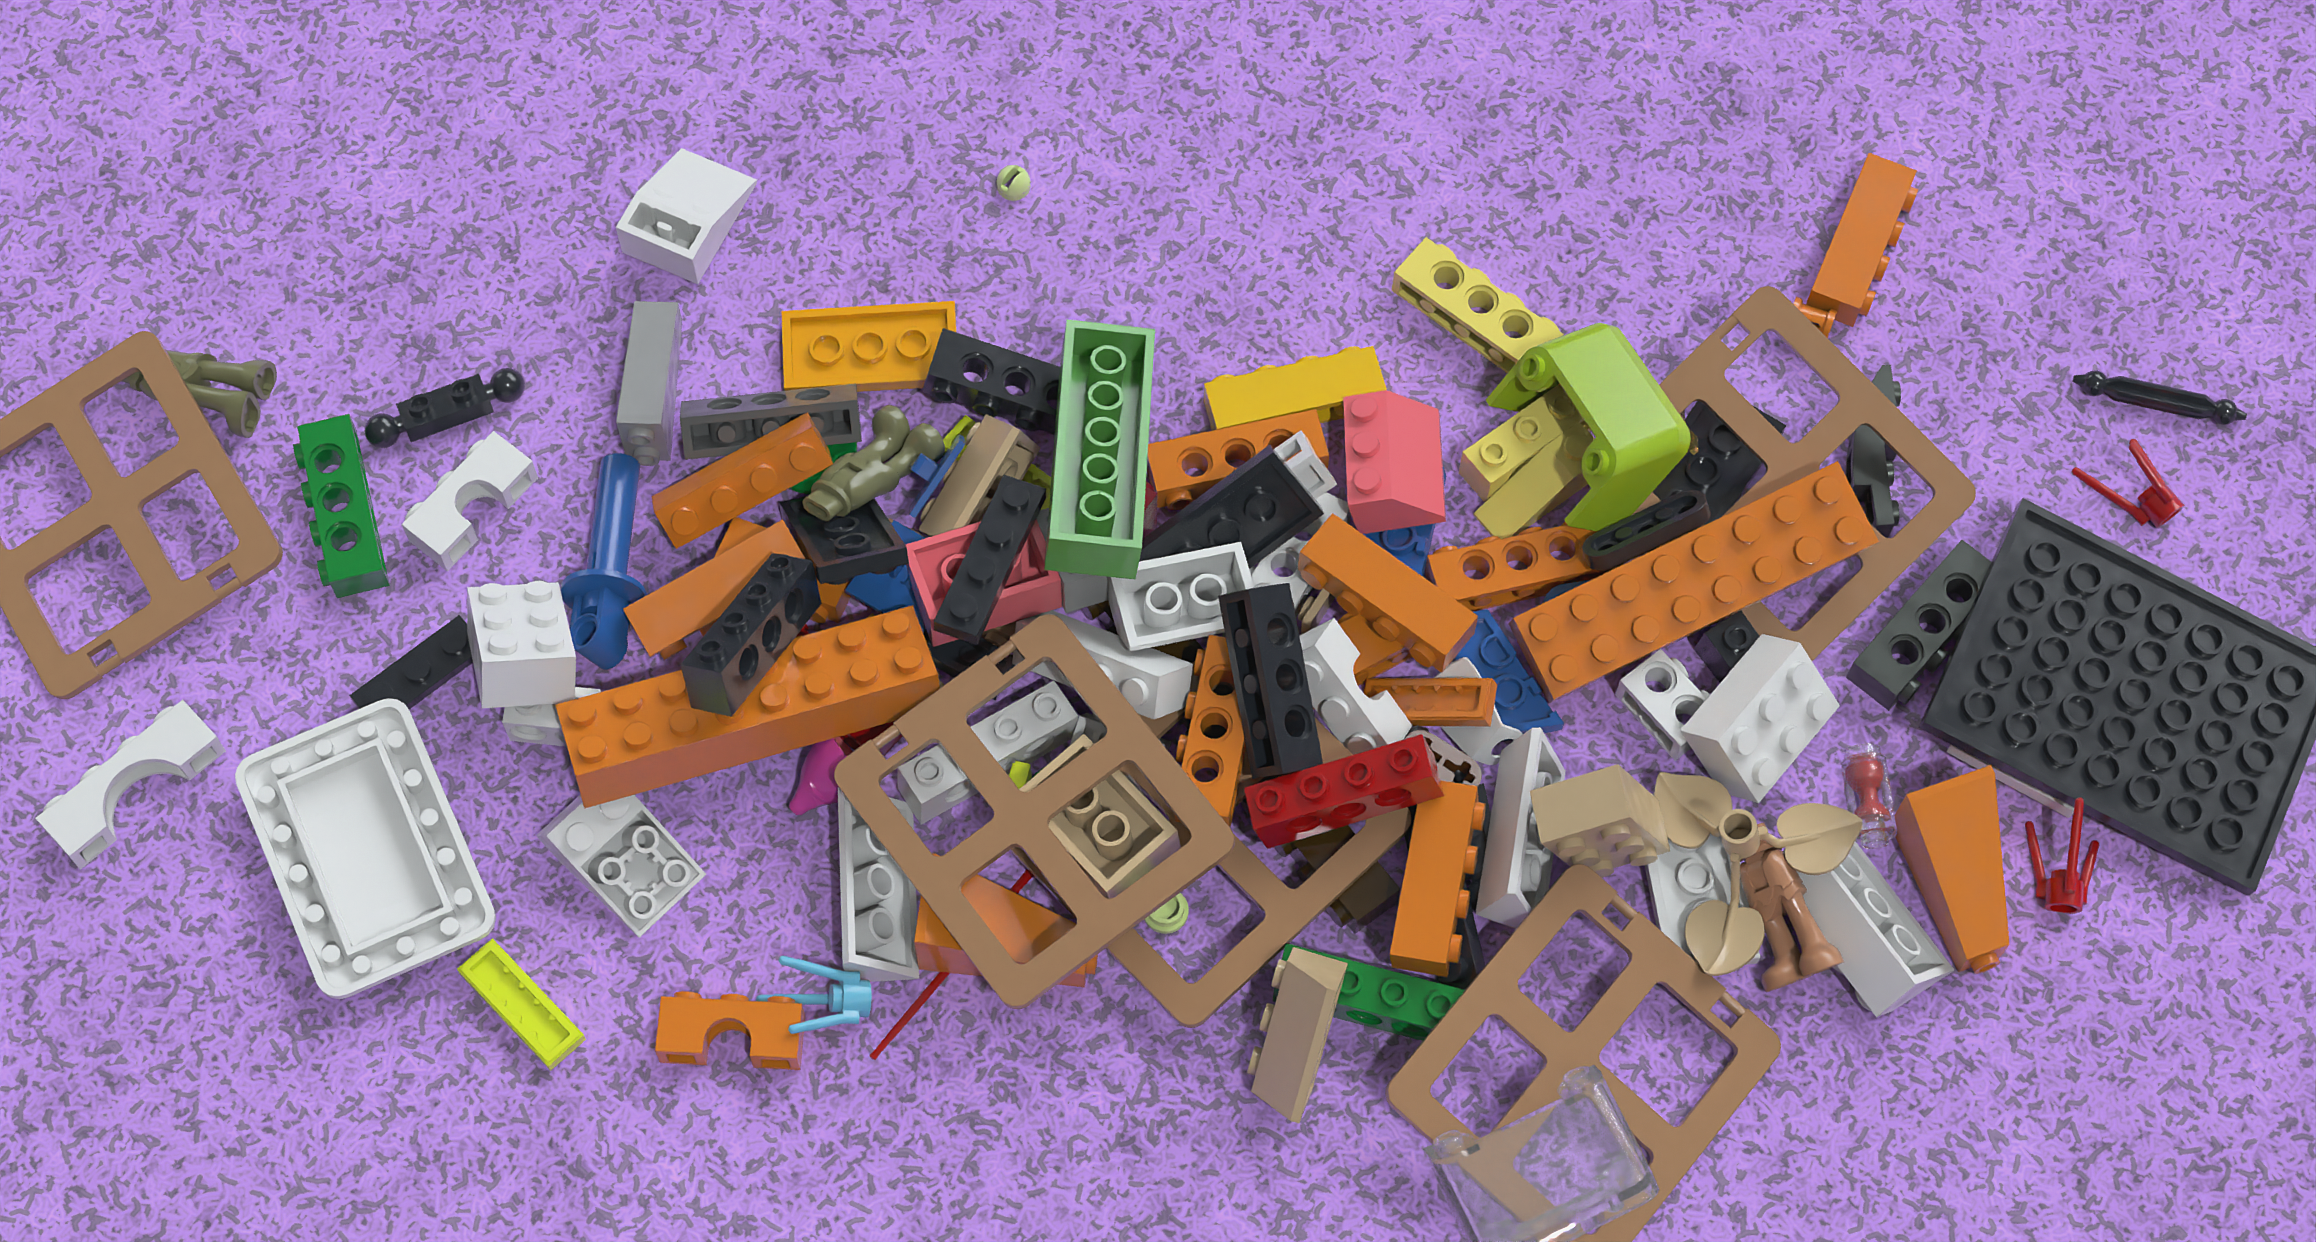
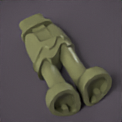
M166 350L199 407L215 410L223 414L229 430L235 435L244 438L252 437L261 414L257 399L265 401L269 399L277 380L275 364L263 359L243 363L217 362V358L211 354ZM135 372L121 381L129 383L133 390L143 392L149 398L158 401L141 372ZM210 381L231 385L242 391L210 387L212 385Z
M892 405L884 406L877 411L872 419L871 427L874 440L856 453L845 454L822 473L820 479L812 485L811 494L803 499L804 508L824 521H829L835 515L842 517L848 515L852 510L863 506L872 499L893 491L901 478L913 473L911 467L921 453L934 462H938L943 458L945 446L941 435L933 426L926 423H921L910 431L908 420L900 409Z

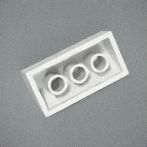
M1856 841L1846 859L1833 871L1822 875H1806L1797 871L1803 881L1802 884L1807 889V892L1803 895L1806 906L1826 940L1838 948L1844 960V963L1833 968L1845 975L1855 988L1858 1001L1864 1008L1872 1011L1876 1017L1894 1011L1954 971V968Z

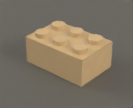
M1083 734L1019 790L1022 792L1033 790L1094 745V743ZM1117 770L1049 822L1051 831L1099 892L1108 899L1116 897L1181 848L1178 831L1120 770Z
M1619 764L1530 791L1541 844L1569 866L1576 864L1586 865L1603 878L1614 873V868L1626 864H1631L1632 866L1647 865L1655 862L1658 859L1657 855L1670 852L1659 800Z

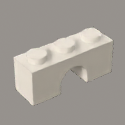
M495 431L485 440L477 441L468 451L466 459L454 471H449L440 478L436 485V490L424 502L416 503L408 511L405 521L402 523L408 540L442 568L449 571L478 541L472 523L462 516L466 505L474 499L490 497L496 499L509 509L538 479L533 461Z
M1335 618L1299 636L1312 706L1335 737L1353 755L1401 741L1405 738L1413 725L1389 692L1385 690L1368 698L1358 687L1353 667L1360 653Z

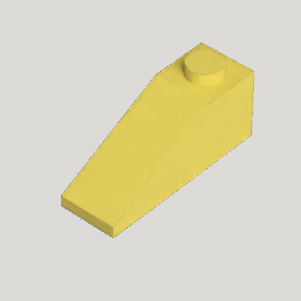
M1579 421L1544 446L1473 513L1474 517L1491 536H1498L1501 539L1517 536L1588 485L1582 474L1581 461L1585 450L1595 438Z

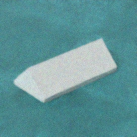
M1531 728L1501 750L1476 915L1515 929L1549 890L1554 853L1540 842L1530 791L1565 780V769L1541 728Z
M838 787L842 961L844 971L860 972V980H869L870 982L919 979V967L914 944L917 926L916 888ZM889 797L914 830L913 812L908 804Z

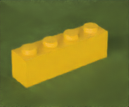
M1351 346L1342 349L1337 354L1320 358L1318 356H1306L1293 364L1284 366L1265 365L1257 368L1252 373L1238 376L1231 374L1220 375L1211 382L1204 383L1203 401L1213 431L1313 409L1317 410L1320 423L1343 419V397L1384 391L1387 388L1374 346L1365 348Z

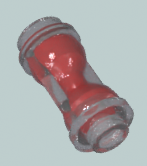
M1867 743L1848 747L1844 750V759L1841 761L1847 811L1857 815L1862 819L1863 823L1862 830L1855 842H1861L1862 847L1866 849L1885 847L1889 844V839L1897 835L1886 756L1881 754L1880 746ZM1880 788L1882 789L1884 805L1878 799ZM1854 791L1858 794L1860 798V803L1857 809Z

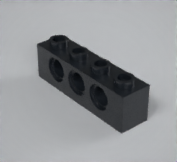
M943 328L922 391L931 394L934 399L943 403L951 404L957 402L972 407L975 412L982 416L986 414L991 417L999 416L1014 421L1022 429L1029 431L1042 430L1055 435L1057 409L1052 408L1047 401L1058 400L1060 366ZM964 373H976L983 381H969L964 376ZM1005 387H1018L1023 391L1024 395L1014 396Z
M772 553L680 665L691 708L731 717L734 715L822 604L812 560Z
M1290 583L1250 588L1219 595L1218 599L1252 779L1304 770L1323 764Z

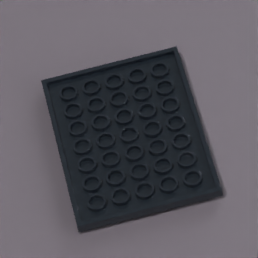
M2022 498L2015 507L1918 728L2073 807L2076 798H2083L2084 813L2249 896L2256 892L2316 740V646Z

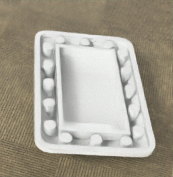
M389 698L377 701L251 754L238 765L235 773L237 787L316 983L325 995L335 999L353 996L477 942L489 935L494 928L496 921L494 907L413 717L407 706L401 701Z

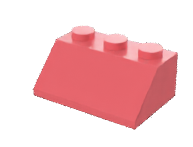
M1387 390L1343 397L1347 502L1357 531L1367 534L1446 522L1439 410Z
M1037 519L984 631L1062 607L1061 578L1058 571L1044 570L1046 541ZM981 522L905 544L909 564H906L917 606L933 647L958 640V638L934 631V620Z

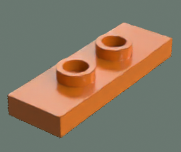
M1366 678L1364 694L1371 698L1387 690L1413 726L1491 727L1497 684L1492 678Z

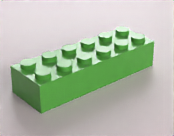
M1066 319L1060 362L1044 570L1136 580L1143 538L1155 329Z

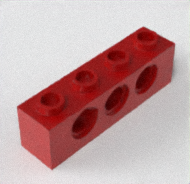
M1423 734L1244 788L1253 830L1267 849L1444 796L1434 754Z

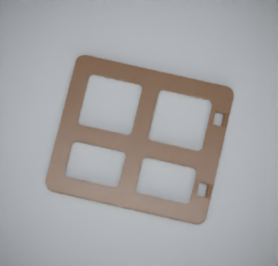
M1764 286L1757 289L1659 384L1679 414L1692 402H1702L1766 467L1765 475L1723 516L1818 471L1821 463L1862 425L1870 427L1932 489V499L1894 537L1885 538L1871 525L1879 542L1855 555L1861 562L1860 570L1799 630H1789L1761 601L1742 610L1760 636L1765 634L1799 642L1811 661L1842 633L1975 500L1976 490L1973 483L1775 287ZM1739 324L1749 335L1731 351L1721 340ZM1766 331L1774 332L1838 397L1836 406L1797 443L1787 441L1725 378V370ZM1652 492L1633 514L1661 500Z
M140 331L133 334L0 419V458L46 428L55 427L92 493L88 502L14 549L8 550L0 536V606L46 690L59 699L75 697L103 679L102 676L124 662L128 663L220 604L222 599L242 586H248L276 568L283 556L281 544L162 342L153 333L148 331ZM141 372L178 434L179 441L173 448L129 476L121 477L85 415L84 406L87 402L131 374ZM200 473L237 535L239 544L236 549L183 581L180 580L146 521L142 509L146 503L190 475ZM112 528L147 588L151 600L147 606L72 654H66L28 586L29 579L102 531ZM232 567L237 577L215 590L210 581ZM113 644L117 654L96 666L91 657Z
M1052 614L1039 616L1010 637L1008 642L990 655H985L893 722L894 725L872 741L870 739L841 760L834 772V778L839 789L1001 1001L1012 1009L1028 1007L1226 859L1232 853L1235 846L1234 835L1230 827L1066 624L1058 616ZM1017 650L1024 660L1003 675L995 665ZM1051 661L1104 725L1107 733L1101 740L1033 790L1022 792L967 724V718L1040 663ZM901 734L908 745L886 760L879 749ZM931 743H939L943 746L994 812L991 821L945 855L939 857L934 856L880 787L884 777ZM1126 764H1134L1189 831L1191 839L1187 844L1116 897L1108 899L1099 892L1051 831L1049 822ZM1015 847L1025 851L1077 918V924L1073 929L1025 964H1018L1012 959L961 892L962 886L968 880Z
M1194 661L1192 663L1190 691L1197 692L1200 677L1194 676ZM1228 682L1218 683L1212 688L1213 690L1219 685H1227L1232 691L1235 690V686ZM1186 707L1155 720L1141 714L1138 715L1155 736L1160 739L1185 716ZM1315 718L1323 764L1353 755ZM1247 751L1245 753L1235 807L1246 798L1245 787L1262 783L1269 777L1252 779ZM1126 764L1119 770L1128 776L1169 817V822L1178 831L1181 847L1187 844L1191 839V834L1181 822H1175L1173 811L1134 764ZM1406 807L1366 819L1365 826L1296 889L1288 888L1234 835L1235 846L1232 853L1217 866L1265 913V918L1195 983L1186 982L1134 928L1105 949L1180 1025L1187 1028L1198 1027L1207 1021L1283 950L1286 943L1289 944L1408 833L1411 827V813ZM1019 847L1010 849L1011 853L1075 917L1025 851Z
M1583 864L1573 865L1559 876L1388 1082L1385 1096L1391 1108L1541 1242H1632L1780 1054L1781 1043L1778 1035L1751 1010L1742 1006L1715 978L1705 974L1696 961L1642 913L1637 912L1617 894L1618 892L1596 872ZM1609 903L1629 920L1622 930L1617 928L1601 913ZM1577 911L1583 913L1628 954L1629 959L1627 965L1574 1030L1567 1032L1519 990L1518 980L1572 914ZM1656 983L1665 986L1729 1043L1734 1050L1732 1059L1677 1127L1671 1126L1608 1070L1599 1059L1602 1049ZM1718 1000L1737 1016V1019L1730 1027L1710 1010ZM1493 1015L1500 1019L1542 1057L1543 1067L1486 1138H1479L1431 1095L1430 1088L1487 1017ZM1571 1088H1576L1650 1155L1648 1165L1591 1235L1582 1231L1516 1172L1513 1167L1514 1158Z

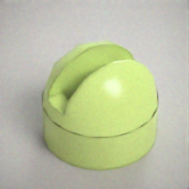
M1007 165L1001 169L997 177L998 193L1007 200H1020L1027 196L1030 191V177L1026 170L1018 165ZM1014 175H1017V176L1013 179V181L1011 182L1009 188L1006 187L1005 184H1006Z

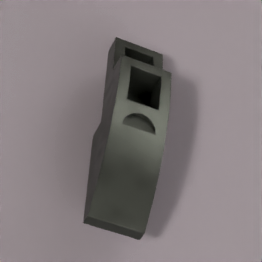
M1882 365L1872 383L1896 407H1899L1901 402L1899 381H1893L1891 365ZM1862 425L1850 435L1845 476L1858 501H1864L1866 517L1869 523L1882 536L1888 538L1893 527L1898 526L1900 515L1898 501L1891 500L1890 486L1894 482V466L1892 461H1894L1897 454L1870 427Z

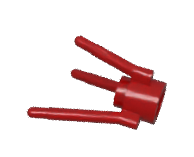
M2136 439L2129 441V450L2152 484L2138 496L2137 499L2142 504L2140 508L2077 467L2072 469L2073 475L2131 514L2141 526L2151 521L2156 528H2159L2178 514L2185 506L2165 484Z
M2081 797L2075 799L2066 869L2052 871L2051 878L2047 880L2034 824L2032 821L2025 823L2027 841L2036 878V898L2045 899V909L2048 911L2076 914L2082 912V906L2087 904L2088 886L2096 862L2099 842L2097 840L2091 841L2080 876L2077 872L2084 808V800Z

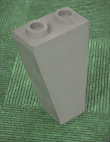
M634 301L616 424L625 454L637 459L642 466L657 465L659 460L671 461L682 331V317L678 302Z

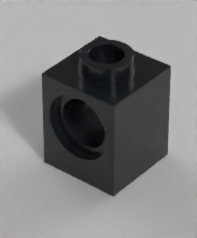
M1740 610L1706 631L1694 650L1719 683H1721L1760 635Z

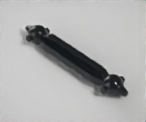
M2098 370L2089 371L2083 375H2074L2072 380L2090 396H2099L2105 393L2113 401L2195 419L2212 417L2216 423L2221 425H2228L2233 421L2246 420L2247 413L2237 408L2236 404L2229 399H2220L2215 402L2205 394L2124 376L2107 379L2106 375Z

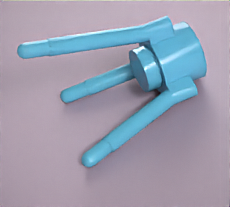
M780 956L778 961L781 965L837 980L839 984H831L829 994L758 995L756 997V1001L767 1002L769 997L784 996L795 1000V1003H801L802 1005H829L830 1012H838L836 1015L790 1025L788 1031L791 1034L839 1024H859V1017H869L872 992L870 981L860 980V972L841 971L801 959Z

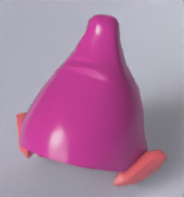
M840 736L815 743L809 751L801 769L799 785L789 803V808L795 815H803L809 810L838 802V785L834 778L835 768L841 760L853 752Z

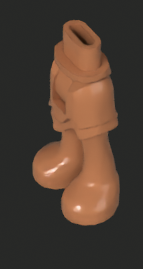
M1764 822L1757 824L1758 827H1766ZM1760 840L1758 850L1752 856L1740 860V862L1745 861L1740 864V880L1749 908L1757 910L1762 916L1764 930L1774 956V963L1761 975L1762 984L1767 993L1844 963V960L1838 948L1826 940L1806 906L1803 895L1807 892V889L1802 884L1803 881L1797 871L1787 863L1785 852L1782 851V848H1775L1766 841ZM1787 914L1798 936L1802 954L1783 918Z

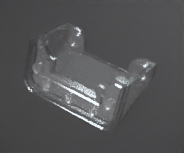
M1595 1065L1590 1067L1581 1066L1568 1071L1562 1078L1563 1082L1557 1088L1560 1099L1477 1140L1468 1133L1450 1130L1436 1137L1432 1145L1423 1148L1464 1242H1570L1648 1203L1658 1194L1660 1189L1653 1172L1605 1078Z

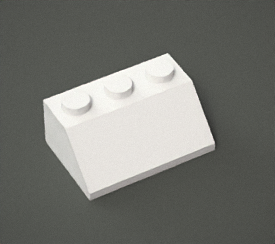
M1237 542L1141 561L1138 565L1136 580L1108 577V601L1118 635L1129 651H1135L1225 633L1218 596L1254 588L1242 544Z

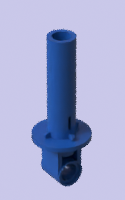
M622 453L608 454L601 459L587 567L584 570L568 575L563 580L560 590L563 602L572 609L570 634L574 651L603 670H608L618 665L627 652L629 619L623 608L647 595L644 586L635 578L627 575L640 463L634 457Z

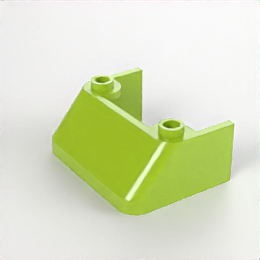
M1595 323L1527 350L1487 397L1486 402L1491 407L1520 412L1558 384L1562 386L1596 436L1585 450L1581 461L1582 474L1591 489L1564 521L1570 527L1600 531L1631 516L1685 456L1690 446L1691 437L1688 426L1622 331L1613 325Z

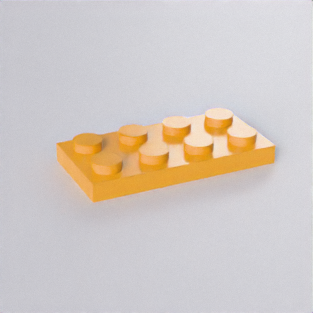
M955 301L781 311L784 391L855 383L857 392L923 388L942 329L945 328L957 332Z

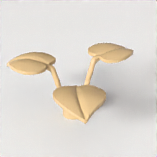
M1660 772L1656 780L1654 797L1659 800L1668 840L1683 848L1696 849L1701 847L1708 840L1710 834L1715 837H1721L1724 850L1730 855V905L1719 900L1706 901L1693 909L1688 916L1685 926V938L1688 948L1703 972L1710 976L1732 973L1749 963L1761 948L1765 935L1761 914L1752 908H1738L1740 901V860L1752 856L1758 850L1760 840L1766 841L1775 848H1785L1786 861L1794 870L1806 875H1822L1833 871L1846 859L1862 830V819L1845 809L1820 803L1799 804L1787 809L1778 817L1777 830L1782 838L1778 839L1768 833V829L1765 826L1758 827L1755 817L1750 812L1743 809L1732 810L1731 795L1718 781L1700 775H1676Z

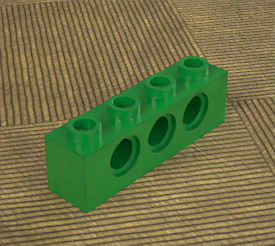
M350 414L297 426L300 443L293 444V449L299 469H306L308 481L302 482L301 488L307 508L314 507L316 520L309 521V527L315 547L322 546L324 559L318 560L317 566L323 586L331 585L337 598L390 586L359 438ZM330 465H340L334 472L323 473ZM348 503L342 511L330 512L335 505ZM347 542H357L348 551H338Z
M1288 943L1285 945L1281 959L1287 961L1293 947L1348 963L1333 1017L1421 1041L1426 1038L1465 991ZM1274 988L1273 1002H1276L1279 992L1278 988Z

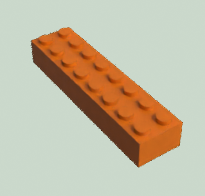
M1837 461L1514 617L1508 624L1547 702L1551 703L1709 627L1740 610L1742 611L1871 548L1879 540Z
M912 605L794 638L732 717L691 708L682 670L570 700L555 706L585 809L896 721L939 690L940 685L936 667Z

